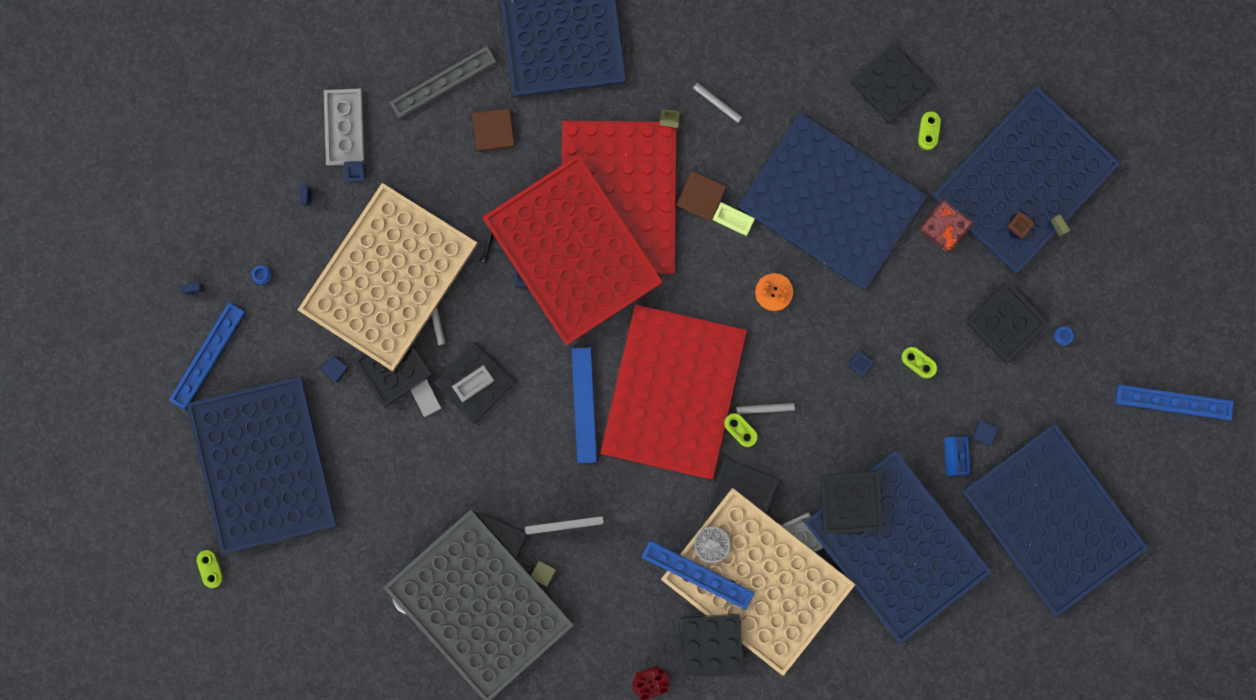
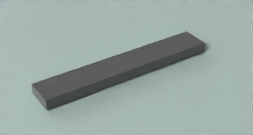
M485 46L389 103L397 117L401 119L495 65L497 61L489 47Z

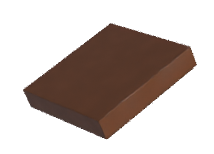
M509 108L472 113L477 152L515 147Z
M692 171L676 207L711 222L726 186Z

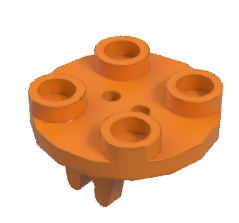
M767 274L756 285V301L766 310H783L792 300V284L788 278L781 274Z

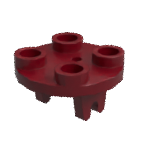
M656 665L653 666L654 668L635 673L636 676L632 681V690L636 696L640 697V700H649L660 694H666L669 691L670 678L665 670L658 668Z

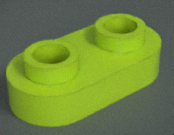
M927 112L921 118L918 144L924 150H931L938 143L941 119L935 112ZM933 118L934 124H930L928 119ZM931 137L932 142H926L925 138Z
M909 347L903 351L901 355L902 362L919 376L930 378L936 374V363L915 347ZM908 354L914 355L913 361L908 359ZM925 365L929 367V372L923 371Z
M738 414L727 416L725 419L727 431L742 446H753L757 441V434L754 429ZM732 420L737 421L738 424L736 427H732L730 425V422ZM745 434H749L751 436V439L749 441L744 440Z
M211 550L200 552L197 556V564L203 583L209 588L220 586L223 582V574L217 555ZM205 556L209 558V562L207 564L203 561ZM210 575H214V582L209 580Z

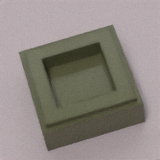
M662 109L659 125L678 128L681 112Z
M1059 214L1050 220L1059 236L1070 231L1062 215Z
M538 561L531 577L547 587L556 569Z

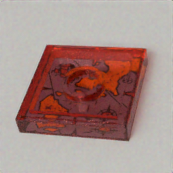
M943 199L919 231L950 253L973 222Z

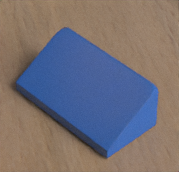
M968 436L945 437L946 475H970Z

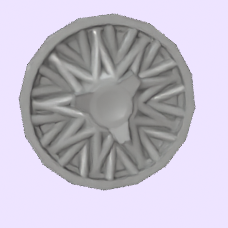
M718 527L702 529L694 541L695 551L702 560L708 563H717L723 560L730 550L728 534Z

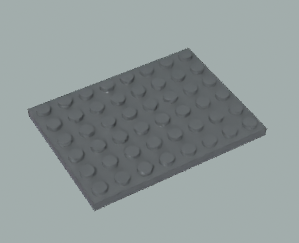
M471 509L383 587L483 700H491L574 626L570 619Z

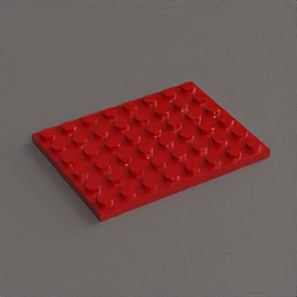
M562 121V165L579 155L656 273L675 274L676 128L659 125L660 122Z
M579 155L482 217L566 346L663 283Z
M635 305L600 454L713 480L725 428V419L729 411L747 330Z

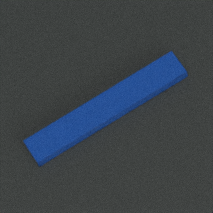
M228 302L169 401L184 410L188 409L187 404L193 401L246 314L245 311Z
M591 347L572 348L577 463H596Z
M1117 385L1115 404L1230 421L1232 420L1234 401Z
M652 540L649 541L642 555V558L744 610L747 609L755 593Z

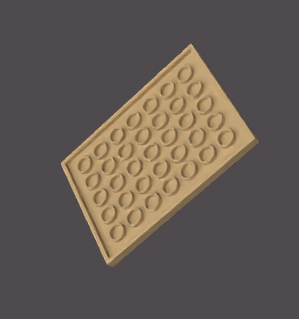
M382 183L298 308V311L394 372L478 243Z
M734 488L729 491L680 555L755 592L747 609L744 610L669 571L661 578L663 582L705 615L740 613L742 644L783 676L855 586L845 575ZM706 527L721 528L728 534L730 539L728 555L717 563H708L702 560L695 551V538Z

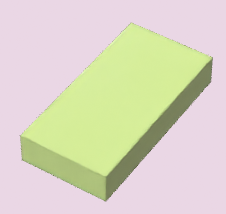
M720 202L712 220L747 236L755 218Z

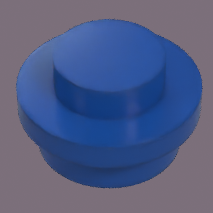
M264 265L256 266L252 271V278L258 284H266L271 279V271Z
M1062 326L1055 331L1054 338L1058 344L1065 346L1073 341L1074 333L1069 327Z

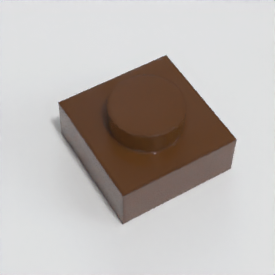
M1019 211L1007 228L1022 239L1035 223Z

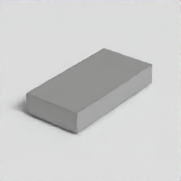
M483 365L452 387L461 401L465 402L495 380L485 365Z
M425 380L411 390L424 417L442 409L428 380Z

